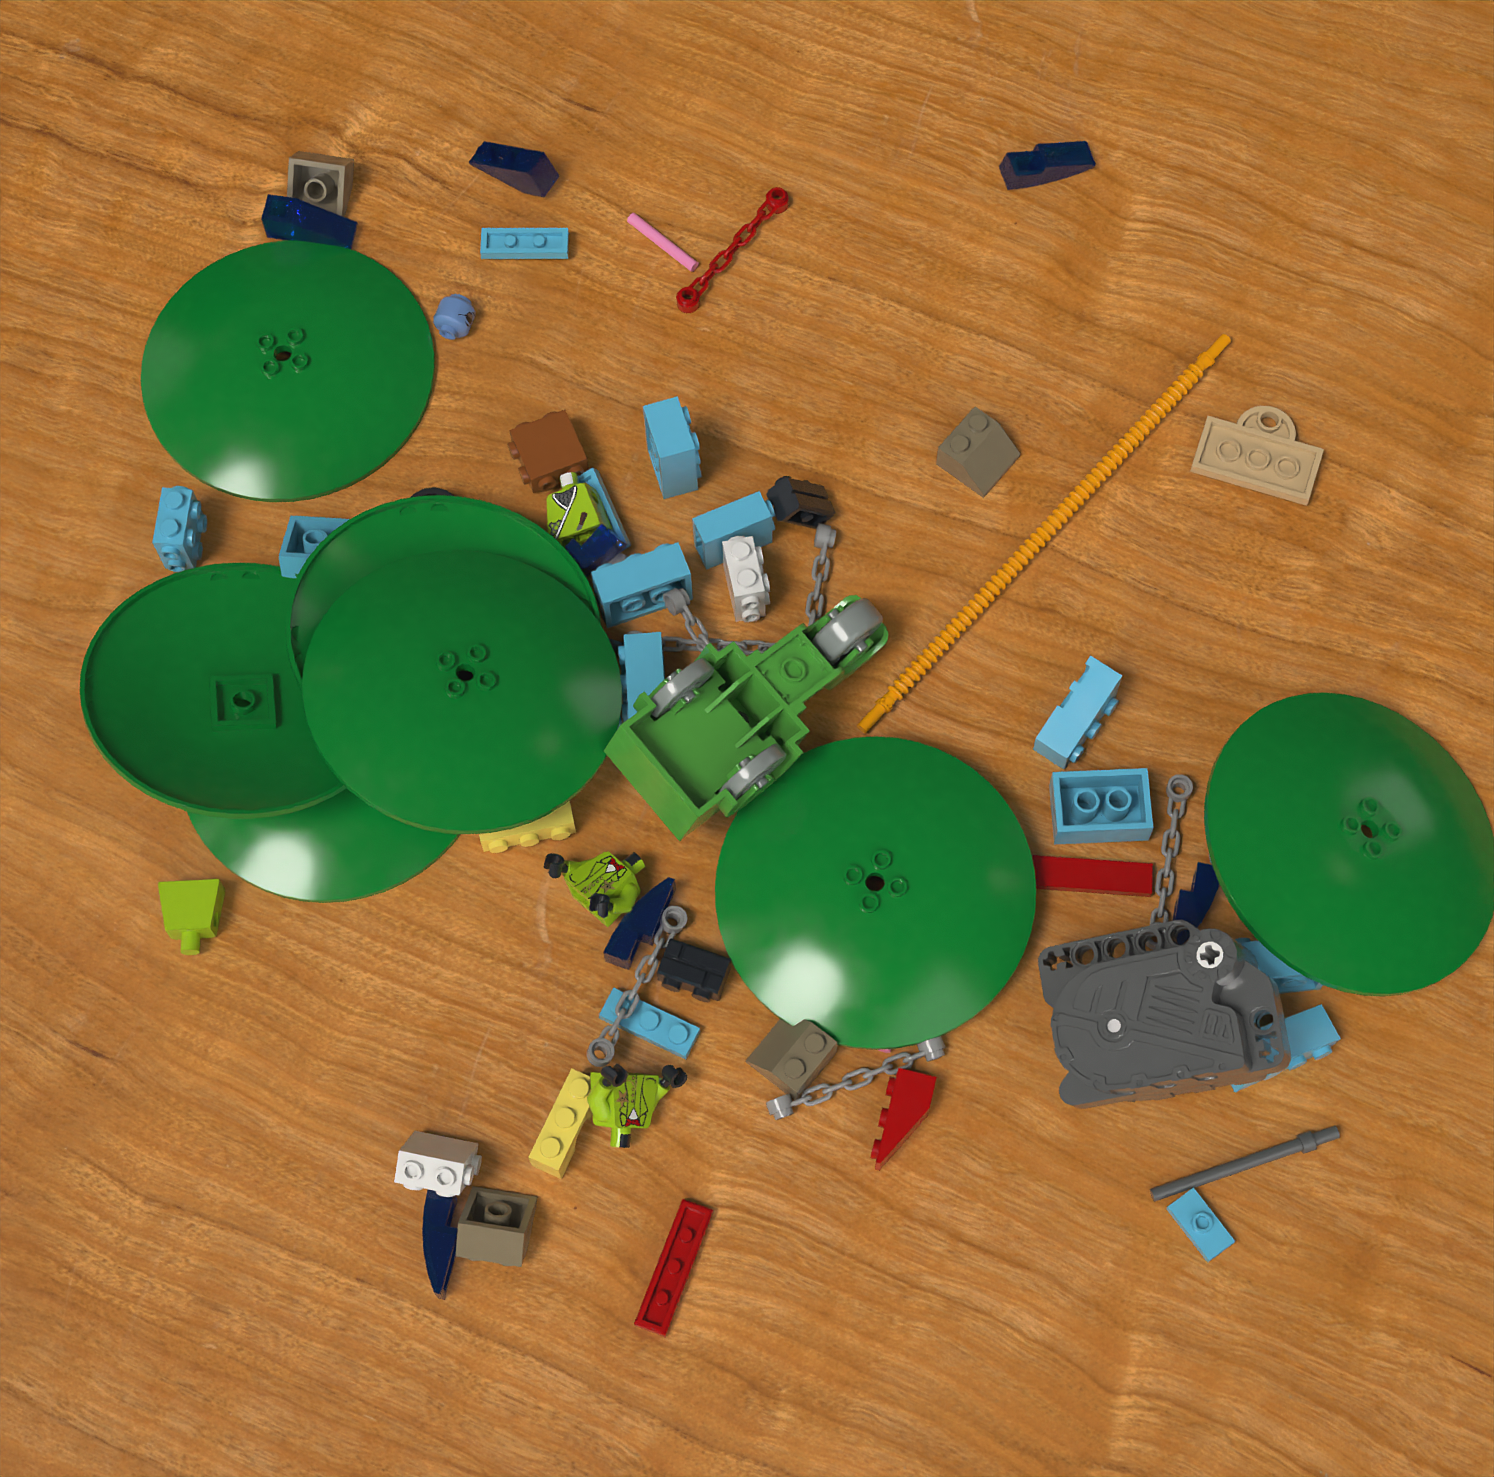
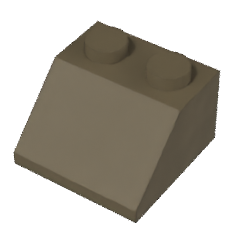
M298 151L290 156L288 163L286 215L342 223L353 188L354 159Z
M974 407L938 447L936 465L984 498L1020 457V452L997 421L977 407Z
M779 1019L747 1058L746 1063L784 1093L790 1094L793 1100L801 1097L804 1090L808 1089L837 1053V1041L805 1019L794 1026Z
M473 1186L458 1222L456 1257H463L472 1261L481 1260L499 1263L503 1266L522 1267L529 1246L537 1196Z

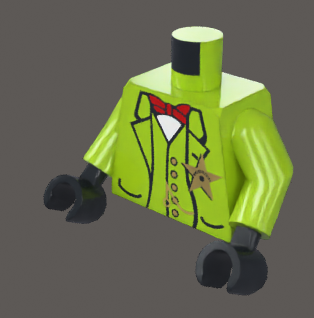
M603 852L595 858L580 862L564 861L561 855L550 853L546 855L543 867L549 869V875L555 879L559 878L562 873L572 897L606 927H609L622 913L632 911L635 901L641 892L635 875L645 868V864L635 852L623 861H619L610 852Z
M615 1064L614 1068L605 1066L601 1072H591V1092L587 1097V1102L593 1114L595 1126L611 1128L610 1146L629 1148L631 1128H648L650 1126L652 1114L658 1102L670 1090V1085L673 1088H678L686 1082L687 1074L681 1067L675 1069L673 1065L664 1066L662 1069L663 1078H659V1075L627 1073L619 1064Z

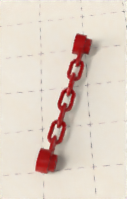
M774 187L766 194V201L758 208L757 215L750 224H745L734 235L730 246L726 250L720 251L709 264V269L702 277H697L688 287L678 291L676 302L681 312H695L700 306V296L708 288L709 281L716 273L722 272L730 264L733 254L739 247L745 246L755 236L756 228L763 220H768L773 214H780L787 210L789 196L784 189ZM765 207H767V209L770 211L768 215H766V211L763 210ZM747 229L750 235L743 241L742 237L739 236ZM723 255V258L726 261L719 268V265L716 262ZM698 282L702 286L699 292L693 288ZM692 296L691 299H684L683 297Z

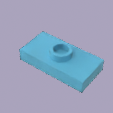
M1194 1187L1167 1206L1166 1210L1207 1263L1235 1243L1233 1237Z

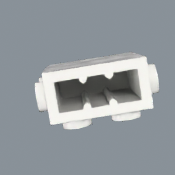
M734 536L728 541L722 542L724 572L736 622H754L760 619V617L766 616L765 605L770 604L768 593L770 592L767 573L764 574L762 550L760 546L755 547L753 536Z
M414 1131L399 1150L394 1182L404 1184L403 1186L410 1190H422L423 1188L434 1190L438 1195L444 1197L460 1195L466 1185H471L473 1176L479 1173L482 1156L477 1155L478 1143Z

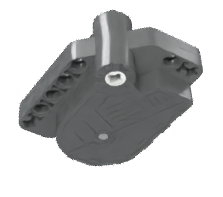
M1174 920L1050 946L1040 953L1038 966L1043 996L1047 1004L1054 1008L1050 1024L1055 1045L1054 1050L1060 1063L1069 1071L1059 1086V1094L1061 1099L1071 1106L1086 1109L1123 1101L1162 1100L1179 1094L1215 1090L1217 1087L1232 1084H1247L1262 1081L1266 1078L1267 1074L1283 1071L1290 1064L1291 1052L1277 983L1258 969L1256 958L1250 950L1223 931L1210 928L1200 931L1184 920ZM1183 930H1189V940L1185 944L1178 945V934ZM1156 936L1158 939L1156 948L1152 951H1146V941L1150 937ZM1120 943H1125V953L1121 957L1115 958V947ZM1088 950H1093V960L1089 964L1084 965L1082 962L1084 953ZM1057 958L1065 961L1058 963L1057 969L1052 968V965L1057 963ZM1266 1014H1272V1026L1267 1030H1261L1259 1026L1260 1019ZM1263 1038L1270 1039V1043L1263 1040ZM1271 1047L1279 1052V1055L1274 1056V1062L1266 1059V1056L1272 1052Z

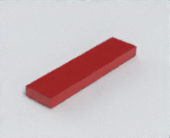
M1032 855L1036 889L1151 897L1152 863Z
M682 1199L635 1319L634 1326L666 1338L714 1213L712 1209Z

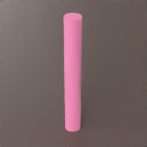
M632 213L628 217L627 222L680 264L691 272L696 270L699 263L637 214Z

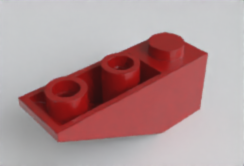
M898 1068L896 1077H889L885 1094L891 1097L889 1109L882 1107L878 1127L884 1128L881 1140H874L870 1157L876 1159L875 1170L880 1171L928 1117L937 1077Z

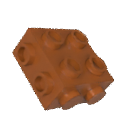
M566 410L547 413L541 419L533 422H523L514 429L509 430L512 442L507 443L510 454L513 460L519 459L522 466L518 468L524 485L530 484L533 493L553 489L557 484H560V476L565 473L574 472L577 476H580L589 470L587 457Z

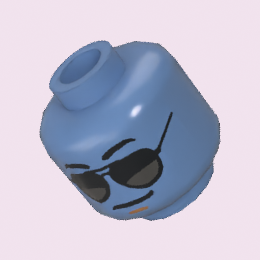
M452 294L441 299L434 315L433 323L442 337L449 340L462 338L468 335L476 311L468 298L460 294Z

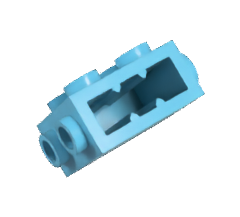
M184 486L162 487L152 543L166 569L173 572H181L195 568L197 560L202 558L203 546L200 539L201 533H205L207 529V516L203 514L201 502L197 501L192 489Z

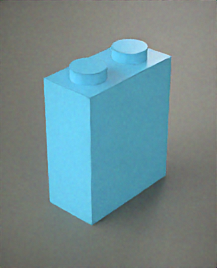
M760 491L692 518L694 546L706 570L723 563L722 542L728 541L734 536H753L755 547H763L772 543V531L775 530L772 517H775V512L769 500L764 501Z

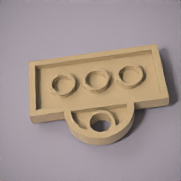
M1256 406L1245 411L1238 419L1237 424L1207 416L1190 472L1307 506L1324 449L1295 441V426L1290 417L1282 410L1272 406ZM1270 417L1275 420L1276 426L1266 427L1261 423V419Z

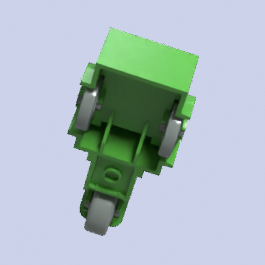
M849 595L819 620L808 627L802 623L762 654L757 649L749 656H746L734 641L719 652L709 643L693 663L683 670L679 668L670 674L649 696L645 691L638 696L633 704L637 713L619 726L604 752L674 836L681 841L719 810L727 818L742 809L797 761L803 753L798 745L810 732L798 717L807 708L804 703L824 687L827 690H832L866 664L887 643L888 631L882 623L883 616L868 599L860 598L857 595Z

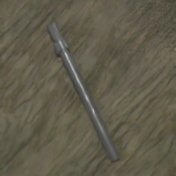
M1336 1126L1314 1133L1307 1131L1296 1135L1294 1140L1151 1188L1150 1194L1155 1202L1190 1190L1193 1187L1196 1188L1298 1152L1305 1154L1314 1151L1318 1145L1340 1138V1134Z

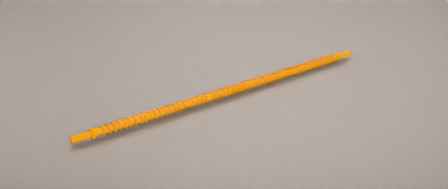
M1222 334L1206 352L1200 353L1195 364L1191 363L1188 365V369L1183 371V375L1177 377L1178 381H1173L1172 386L1167 388V392L1161 394L1162 398H1157L1156 404L1151 405V410L1147 409L1145 415L1140 417V421L1134 423L1135 427L1129 428V433L1124 434V439L1120 438L1118 444L1113 445V450L1107 452L1108 456L1102 457V462L1096 464L1097 468H1092L1091 474L1085 475L1086 480L1082 479L1080 485L1074 487L1075 492H1069V497L1063 499L1064 503H1059L1058 509L1052 511L1053 515H1048L1047 521L1041 522L1042 527H1037L1036 533L1030 534L1031 539H1026L1024 541L1025 545H1020L1019 551L1013 552L1014 557H1009L1008 563L1002 564L1003 570L998 569L996 571L997 576L992 575L991 582H985L986 588L981 587L979 589L980 594L975 593L974 600H968L969 606L964 605L962 607L963 612H957V618L951 619L952 624L945 625L946 631L941 630L939 632L940 637L935 636L934 643H928L929 649L924 648L922 650L923 655L916 656L917 662L912 661L911 668L906 667V673L899 674L900 680L895 679L893 681L894 686L887 687L888 692L874 702L876 705L857 724V728L861 732L866 734L884 713H889L893 709L896 700L903 699L902 694L909 692L908 687L913 688L914 681H920L919 675L924 676L926 674L925 669L932 668L931 662L936 663L938 661L937 656L942 657L943 650H949L948 644L953 645L955 643L954 638H960V632L966 631L965 626L972 625L971 619L976 620L978 618L977 613L982 614L983 607H989L988 601L993 602L995 600L994 595H1000V589L1004 590L1006 588L1005 583L1010 584L1012 582L1011 577H1017L1016 571L1021 572L1023 570L1022 565H1028V559L1032 560L1034 558L1033 553L1037 554L1040 552L1039 547L1043 548L1045 541L1049 542L1051 540L1050 535H1056V529L1060 530L1062 524L1068 522L1067 517L1071 518L1073 512L1079 510L1078 506L1084 505V500L1090 498L1089 494H1094L1095 488L1101 486L1100 482H1105L1106 476H1111V470L1115 471L1117 465L1122 464V459H1126L1128 453L1133 452V447L1139 446L1138 441H1143L1144 436H1148L1150 430L1155 428V424L1160 423V418L1166 417V413L1171 411V407L1177 405L1176 401H1180L1182 395L1187 394V389H1192L1193 384L1198 382V378L1203 377V371L1215 363L1214 359L1231 342L1229 336Z

